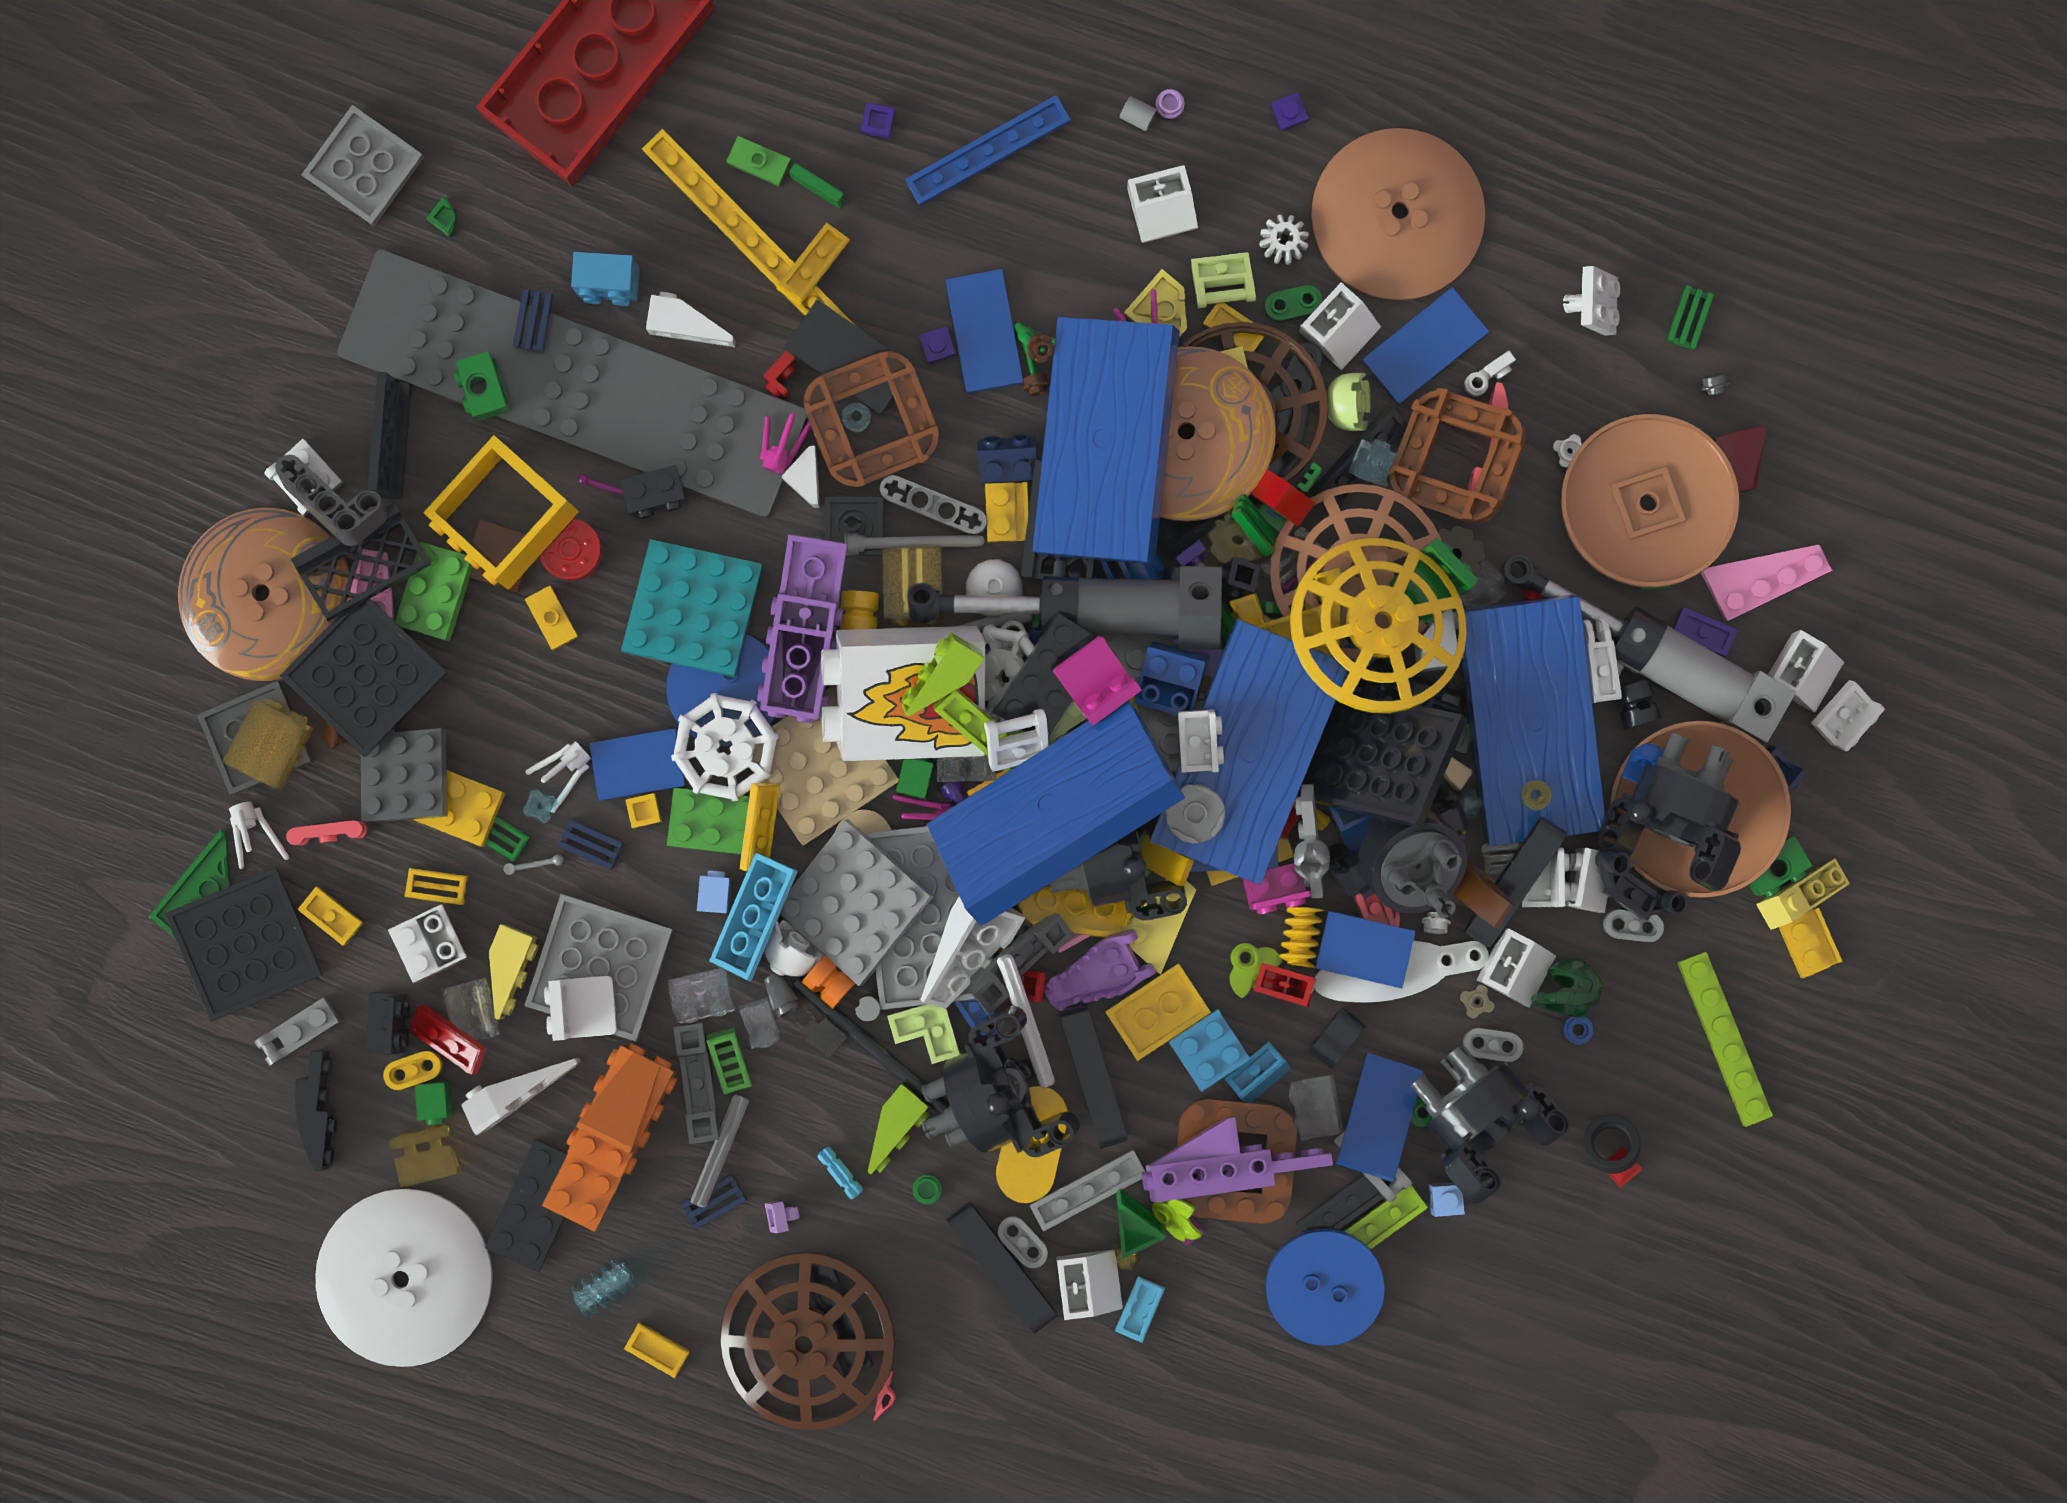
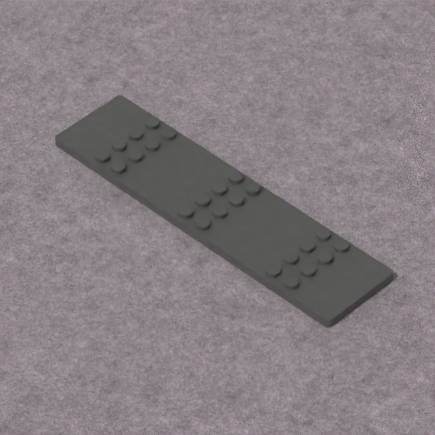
M380 249L376 251L337 350L339 357L376 372H387L397 380L410 383L418 388L463 404L462 399L466 398L464 388H459L454 376V371L458 370L455 361L489 351L495 356L511 411L495 417L644 473L676 465L684 488L763 518L771 515L784 480L781 477L783 474L763 468L764 461L759 459L762 451L765 417L770 416L771 418L770 450L771 446H779L790 413H795L785 450H788L789 454L808 419L805 408L552 313L550 314L543 352L515 348L513 341L520 301ZM531 305L528 306L526 316V322L522 338V342L524 343L526 340V334L532 308ZM539 308L532 344L535 345L537 344L543 312ZM485 380L477 382L474 387L475 393H483L487 388V382Z

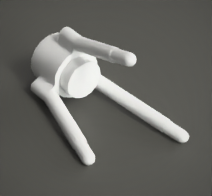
M576 741L571 746L567 744L560 751L525 771L527 775H530L560 758L562 761L541 778V782L545 783L565 766L571 772L577 768V771L551 807V813L556 812L580 776L590 768L586 763L591 757Z
M249 801L229 808L240 869H244L241 835L246 851L251 852L252 848L247 829L256 826L255 820L259 821L285 860L289 859L288 853L263 817L260 807L254 809L252 802Z

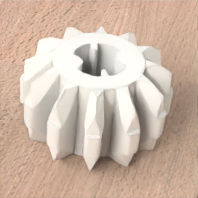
M1277 215V224L1269 219L1266 223L1268 229H1261L1260 235L1265 239L1260 241L1259 245L1261 248H1268L1264 254L1266 258L1272 254L1276 255L1274 259L1275 264L1280 262L1281 257H1284L1287 265L1291 264V255L1299 260L1302 257L1300 250H1307L1308 244L1302 240L1307 239L1309 234L1306 231L1299 232L1304 223L1300 221L1293 225L1294 216L1292 215L1288 217L1287 222H1284L1282 215ZM1283 234L1289 236L1285 245L1279 243Z

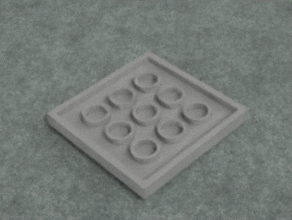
M844 820L790 889L780 915L819 951L826 955L858 986H863L934 895L850 820Z
M560 894L525 1006L551 1014L550 1005H546L544 989L549 987L548 981L610 976L613 979L617 1024V1031L614 1035L638 1041L673 929Z

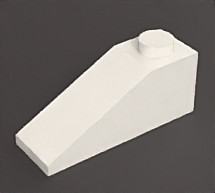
M660 292L659 296L651 295L646 330L650 335L735 347L736 341L731 334L681 299H677L676 294Z

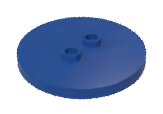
M746 635L736 678L672 664L667 677L666 692L670 710L678 724L680 723L678 718L681 714L685 715L710 698L712 693L747 701L753 699L758 703L757 707L760 710L761 702L757 701L760 684H764L766 673H762V663L764 655H769L768 648L754 637ZM723 708V717L739 720L742 711ZM713 710L695 722L703 727L715 719ZM761 711L769 725H771L776 717L768 716L767 711ZM750 718L746 725L754 737H757L761 732ZM690 729L689 735L696 739L698 733ZM723 739L719 742L722 747L733 745L731 741L725 742Z
M1314 1229L1294 1236L1277 1251L1267 1271L1266 1296L1274 1318L1287 1333L1309 1344L1322 1346L1337 1345L1358 1337L1372 1325L1380 1312L1384 1300L1385 1286L1383 1273L1374 1253L1357 1237L1336 1229Z

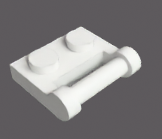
M304 439L285 454L298 457L333 491H336L344 483ZM276 463L269 466L264 474L270 480H274L298 506L297 510L303 517L310 514L284 488L275 469Z
M1043 709L1034 710L1033 714L998 723H995V721L984 723L989 766L992 772L1018 766L1048 747L1047 719ZM1035 726V730L1003 738L998 736L999 734Z

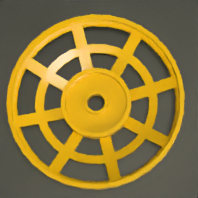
M1364 538L1352 540L1338 545L1323 554L1307 570L1299 582L1293 597L1290 613V627L1294 649L1310 678L1325 693L1338 702L1354 709L1371 713H1393L1408 710L1423 704L1435 696L1454 675L1465 649L1467 635L1466 617L1462 601L1452 581L1444 570L1430 557L1416 548L1389 539ZM1369 545L1387 546L1404 551L1408 555L1403 566L1387 561L1367 562L1361 547ZM1349 551L1355 566L1341 573L1330 586L1313 580L1317 572L1328 561L1340 553ZM1419 560L1439 576L1451 597L1437 600L1429 585L1419 575L1414 573ZM1372 570H1387L1396 572L1399 575L1393 587L1377 585ZM1357 574H1360L1366 588L1355 598L1339 591L1340 587L1348 579ZM1410 580L1422 590L1429 602L1414 605L1410 598L1404 594ZM1309 591L1324 597L1320 613L1322 632L1305 638L1302 629V609L1305 595ZM1334 601L1348 609L1346 625L1332 629L1330 613ZM1456 609L1459 622L1458 643L1454 656L1440 647L1443 635V616L1441 611ZM1433 613L1434 634L1431 641L1417 631L1419 626L1418 617ZM1379 614L1386 616L1389 620V627L1383 629L1377 626L1375 616ZM1350 637L1354 645L1361 650L1355 663L1343 653L1336 640ZM1413 643L1426 651V654L1419 662L1406 669L1401 652ZM1326 644L1333 657L1350 672L1342 687L1333 683L1321 671L1312 658L1310 649ZM1372 656L1378 658L1390 657L1394 672L1379 673L1370 671L1366 667ZM1434 657L1448 667L1434 685L1422 693L1412 696L1408 678L1421 672ZM1360 678L1377 683L1396 682L1400 700L1374 701L1361 698L1352 693Z

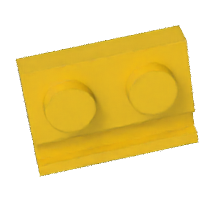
M1027 482L985 484L988 543L1025 541L1029 513Z
M1814 908L1795 921L1778 927L1800 978H1806L1832 965L1843 962L1819 908Z

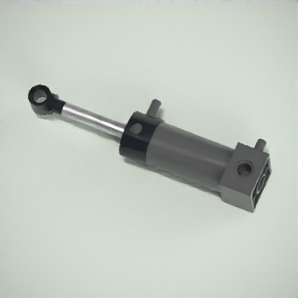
M1057 560L1054 562L1053 576H1043L1040 597L941 595L940 590H935L927 583H916L907 591L909 617L914 622L920 624L929 623L936 617H940V612L1039 614V618L1042 620L1043 634L1056 613L1059 612L1093 634L1179 636L1178 649L1220 650L1222 567H1206V564L1201 562L1197 563L1195 567L1180 566V580L1065 577L1066 564L1062 560Z

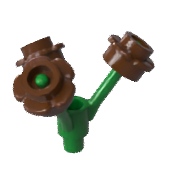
M1018 322L1014 325L1013 330L1018 334V339L1023 344L1031 374L1023 379L1025 385L1023 390L1029 392L1030 396H1038L1047 392L1046 388L1050 386L1051 382L1047 381L1045 373H1037L1034 359L1038 363H1043L1048 360L1049 356H1053L1055 338L1035 332L1030 326H1025L1022 322Z

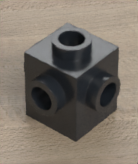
M1233 557L1225 564L1219 566L1222 567L1221 595H1224L1226 600H1235L1254 594L1257 591L1261 565L1249 562L1244 558Z

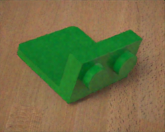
M1436 538L1420 550L1444 570L1454 584L1459 596L1471 589L1479 581L1474 575L1473 569L1465 562H1461L1453 554V549L1446 542ZM1419 560L1414 573L1419 575L1429 585L1437 600L1451 597L1439 576ZM1399 574L1390 581L1389 586H1394ZM1410 580L1404 594L1410 598L1414 605L1429 602L1422 590ZM1433 613L1419 617L1426 625L1434 623Z

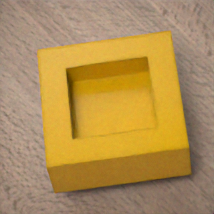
M655 793L626 799L632 828L662 822Z

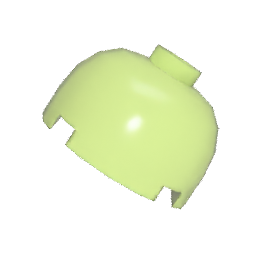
M1365 373L1340 375L1328 387V417L1336 427L1342 430L1364 431L1368 426L1369 421H1363L1364 413H1370L1371 407L1368 380L1362 381V378L1366 376Z

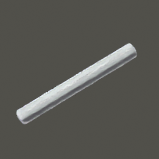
M1005 954L997 959V963L1006 989L1009 992L1012 1006H1018L1026 1013L1027 1024L1021 1033L1038 1083L1042 1088H1046L1055 1083V1078L1014 957L1011 954Z

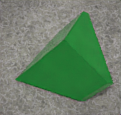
M1122 1189L1116 1192L1123 1260L1162 1241L1166 1237L1165 1224L1159 1222L1153 1212Z

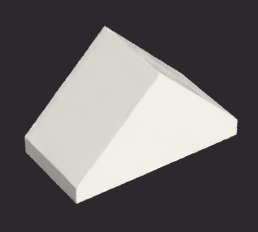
M809 446L781 477L814 508H820L817 449L815 446Z

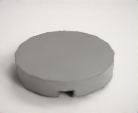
M1199 783L1182 786L1180 789L1185 799L1166 810V820L1169 828L1175 836L1185 842L1194 844L1212 839L1221 830L1225 820L1224 803L1219 794L1209 786Z

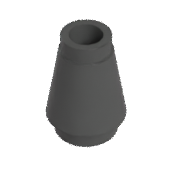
M774 973L764 979L773 1013H777L779 1018H783L800 1009L798 1004L799 998L781 975Z

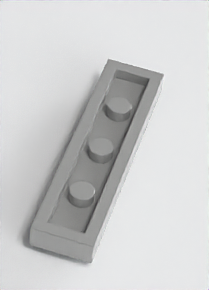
M1134 1149L1029 1204L1044 1232L1115 1194L1119 1189H1124L1141 1180L1142 1172H1145Z

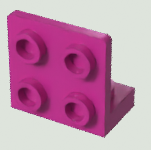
M1102 636L1092 640L1053 669L1054 674L1082 714L1093 726L1142 691L1137 682L1126 672Z
M1294 863L1267 869L1261 885L1242 878L1250 910L1257 909L1258 914L1276 911V904L1286 903V907H1293L1306 903L1305 898L1310 897L1311 892L1306 890L1304 879L1295 871Z

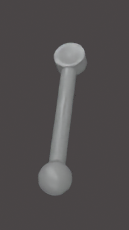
M556 854L553 858L518 865L508 863L504 866V872L507 875H512L517 870L549 864L559 866L564 862V858L562 855Z

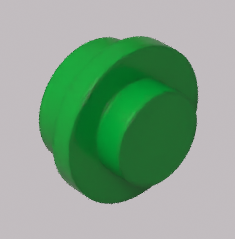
M926 1174L915 1180L912 1191L918 1202L932 1204L941 1196L942 1186L935 1176Z

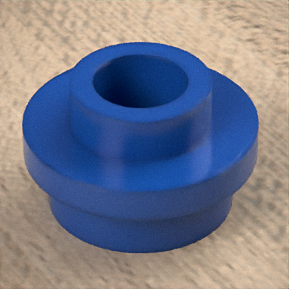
M1571 1016L1566 1020L1563 1032L1569 1042L1581 1045L1591 1039L1593 1025L1587 1017L1578 1018ZM1576 1024H1580L1583 1028L1580 1035L1573 1033V1027Z

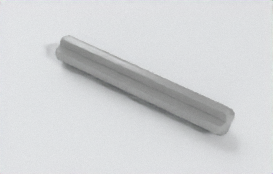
M734 1095L719 1129V1140L714 1141L691 1197V1203L705 1208L708 1204L749 1104V1100L742 1096Z

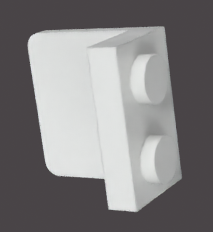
M1563 847L1558 848L1521 902L1520 907H1565V901L1570 899L1569 883H1565V871H1569V854L1564 853Z
M597 976L548 981L549 987H545L544 997L546 1005H550L551 1017H547V1032L552 1034L553 1041L612 1035L617 1031L612 977Z

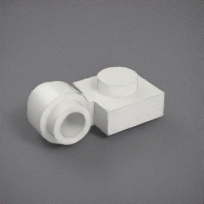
M1507 351L1485 366L1481 371L1471 373L1464 381L1465 392L1469 396L1479 397L1487 390L1490 379L1496 377L1497 380H1500L1512 371L1510 365L1516 360L1511 352ZM1472 381H1477L1480 384V388H1475L1472 385Z

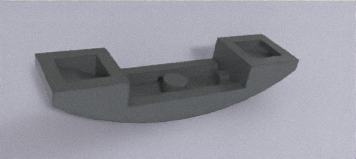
M1057 913L1043 919L1017 937L991 962L975 984L971 994L984 1011L990 1015L1010 996L997 963V959L1000 956L1011 954L1014 957L1021 977L1046 952L1054 954L1074 934Z
M703 1023L673 1027L687 1115L685 1116L689 1144L719 1140L714 1082Z

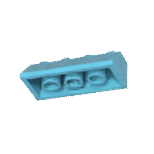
M754 854L709 960L710 962L746 980H752L798 870L761 854Z

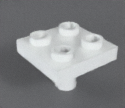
M1595 266L1583 267L1582 294H1568L1564 296L1563 301H1569L1568 304H1563L1565 312L1581 311L1582 326L1605 336L1616 335V326H1618L1620 319L1617 310V297L1620 295L1618 277Z

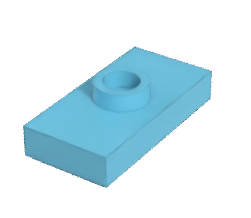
M1137 1276L1115 1332L1143 1343L1165 1287Z

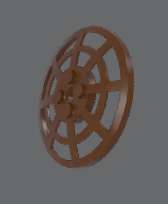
M1224 323L1192 336L1180 347H1198L1213 338L1221 336L1223 349L1235 348L1233 334L1236 333L1258 334L1280 343L1271 358L1256 352H1244L1246 361H1253L1265 366L1257 379L1270 400L1274 418L1277 411L1293 408L1292 423L1287 436L1276 429L1275 443L1280 446L1274 451L1271 463L1275 462L1287 450L1301 459L1295 467L1280 477L1289 482L1312 460L1321 444L1326 429L1328 415L1327 393L1322 375L1314 360L1293 338L1275 328L1259 323ZM1290 350L1307 367L1314 380L1316 390L1299 394L1293 378L1281 366ZM1275 373L1284 381L1291 396L1273 399L1266 386ZM1319 402L1318 426L1313 441L1307 449L1294 441L1301 424L1302 406ZM1184 424L1180 427L1186 439L1194 436L1191 429L1194 426L1190 424Z
M790 1253L776 1257L759 1266L734 1291L722 1321V1357L727 1374L735 1389L745 1402L760 1415L774 1423L793 1429H827L853 1419L870 1406L882 1391L890 1376L894 1362L896 1345L894 1323L889 1307L881 1292L859 1269L842 1259L823 1253ZM800 1263L798 1282L781 1285L770 1291L767 1295L756 1282L762 1275L775 1268ZM812 1264L835 1269L851 1278L856 1284L843 1296L826 1285L811 1282ZM748 1290L758 1304L748 1319L745 1336L729 1334L734 1309L741 1296ZM798 1291V1308L790 1310L785 1314L772 1302L784 1294ZM810 1292L824 1295L836 1304L826 1314L818 1309L811 1308ZM864 1292L871 1299L878 1312L884 1338L866 1339L862 1321L852 1306ZM764 1310L775 1325L771 1330L770 1337H753L756 1323ZM844 1312L853 1325L856 1339L840 1338L839 1330L834 1322ZM806 1336L811 1340L812 1349L810 1351H803L799 1348V1337ZM729 1347L745 1348L748 1365L758 1381L749 1392L741 1385L734 1371ZM754 1349L770 1351L775 1366L766 1375L762 1373L757 1364ZM884 1350L880 1373L872 1389L865 1395L853 1383L863 1367L866 1351ZM840 1352H856L853 1366L848 1376L844 1377L833 1365L837 1361ZM783 1374L797 1379L799 1396L786 1393L773 1384ZM825 1375L837 1386L825 1394L811 1397L810 1380ZM768 1391L771 1395L784 1402L800 1405L801 1422L777 1416L763 1408L756 1401ZM843 1393L857 1403L851 1410L838 1417L813 1422V1405L827 1403Z

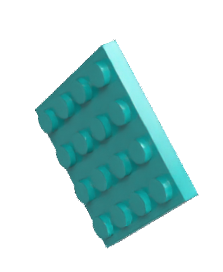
M650 539L621 651L631 655L736 678L764 567L763 564Z

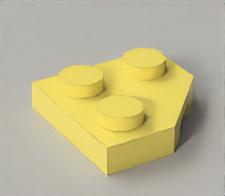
M1161 269L1126 309L1124 315L1132 322L1151 323V290L1155 289L1157 292L1158 324L1174 325L1180 331V338L1187 330L1184 287Z

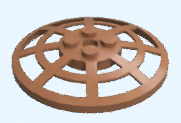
M1365 484L1343 485L1325 490L1310 499L1315 502L1314 505L1323 501L1329 516L1311 530L1305 541L1288 536L1294 526L1289 520L1285 522L1276 539L1270 567L1271 587L1276 605L1283 617L1290 615L1291 611L1288 606L1292 604L1296 592L1295 589L1283 595L1280 586L1279 565L1283 547L1300 552L1297 562L1299 584L1306 573L1308 555L1319 559L1329 550L1346 542L1364 538H1379L1384 524L1396 531L1406 545L1419 551L1436 538L1442 541L1432 521L1422 509L1408 498L1393 490ZM1365 492L1382 495L1383 498L1377 511L1362 508L1340 511L1334 496L1343 493ZM1394 500L1413 512L1426 527L1430 535L1413 540L1408 531L1399 522L1388 516ZM1363 517L1371 518L1373 522L1367 534H1351L1345 519ZM1333 524L1340 539L1329 550L1314 545L1313 543L1320 533ZM1369 545L1361 547L1367 562L1387 561L1394 563L1395 560L1408 555V553L1396 548L1389 550L1387 546ZM1349 551L1340 553L1328 561L1323 567V572L1337 567H1341L1342 573L1349 569L1354 563ZM1372 570L1377 585L1389 586L1390 581L1394 578L1395 572ZM1355 576L1348 579L1341 586V592L1354 598L1366 589L1361 577ZM1307 591L1304 599L1310 608L1319 606L1320 604L1313 596L1314 593ZM1342 605L1341 626L1346 625L1345 617L1348 609ZM1381 614L1375 616L1377 626L1383 629L1389 627V620L1386 616ZM1420 620L1417 632L1422 634L1428 625ZM1341 647V650L1349 659H1357L1361 652L1360 649Z

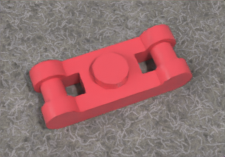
M344 821L291 828L287 832L286 838L292 845L304 846L314 838H319L320 843L338 841L337 836L339 835L362 839L367 836L369 828L366 823L361 821Z

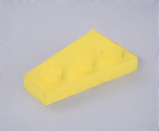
M1187 881L1184 886L1187 897V906L1184 911L1177 915L1144 921L1133 916L1130 923L1122 930L1135 929L1138 939L1129 943L1131 949L1148 964L1152 963L1160 975L1196 892V889ZM1171 893L1166 899L1168 901H1176L1180 898V895ZM1160 896L1156 897L1157 904H1161Z

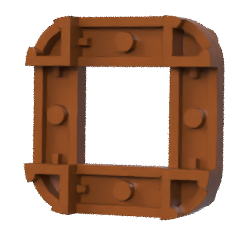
M892 351L875 353L816 377L806 388L804 395L805 412L829 472L842 484L855 487L864 486L869 482L922 463L930 458L937 446L938 428L915 369L910 361L900 353ZM888 381L908 435L854 456L833 402Z
M1437 388V390L1423 395L1419 400L1416 399L1411 406L1413 412L1393 464H1389L1388 475L1390 476V483L1395 492L1408 498L1419 507L1467 523L1489 522L1498 513L1506 497L1525 446V428L1518 418L1504 407L1501 409L1451 393L1447 389ZM1442 422L1493 438L1474 491H1468L1422 475Z
M1202 1098L1191 1103L1180 1116L1177 1146L1222 1118L1235 1117L1237 1132L1267 1135L1265 1149H1270L1271 1154L1293 1152V1157H1295L1297 1142L1295 1123L1286 1111L1276 1105ZM1294 1171L1274 1173L1275 1186L1262 1187L1260 1193L1234 1191L1184 1198L1182 1200L1195 1206L1192 1214L1195 1217L1258 1224L1271 1223L1282 1218L1290 1205Z

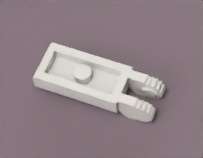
M1606 618L1597 619L1595 624L1596 637L1600 642L1595 643L1593 626L1590 620H1584L1583 629L1592 703L1621 699L1614 640L1611 638L1609 622Z

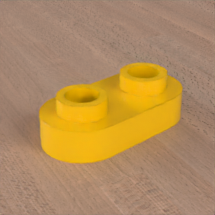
M434 1051L419 1052L388 1064L384 1070L383 1078L386 1085L391 1089H406L438 1077L442 1071L443 1062L441 1057ZM426 1060H430L433 1063V1068L430 1071L424 1068ZM399 1069L405 1072L403 1080H399L396 1077V1072Z

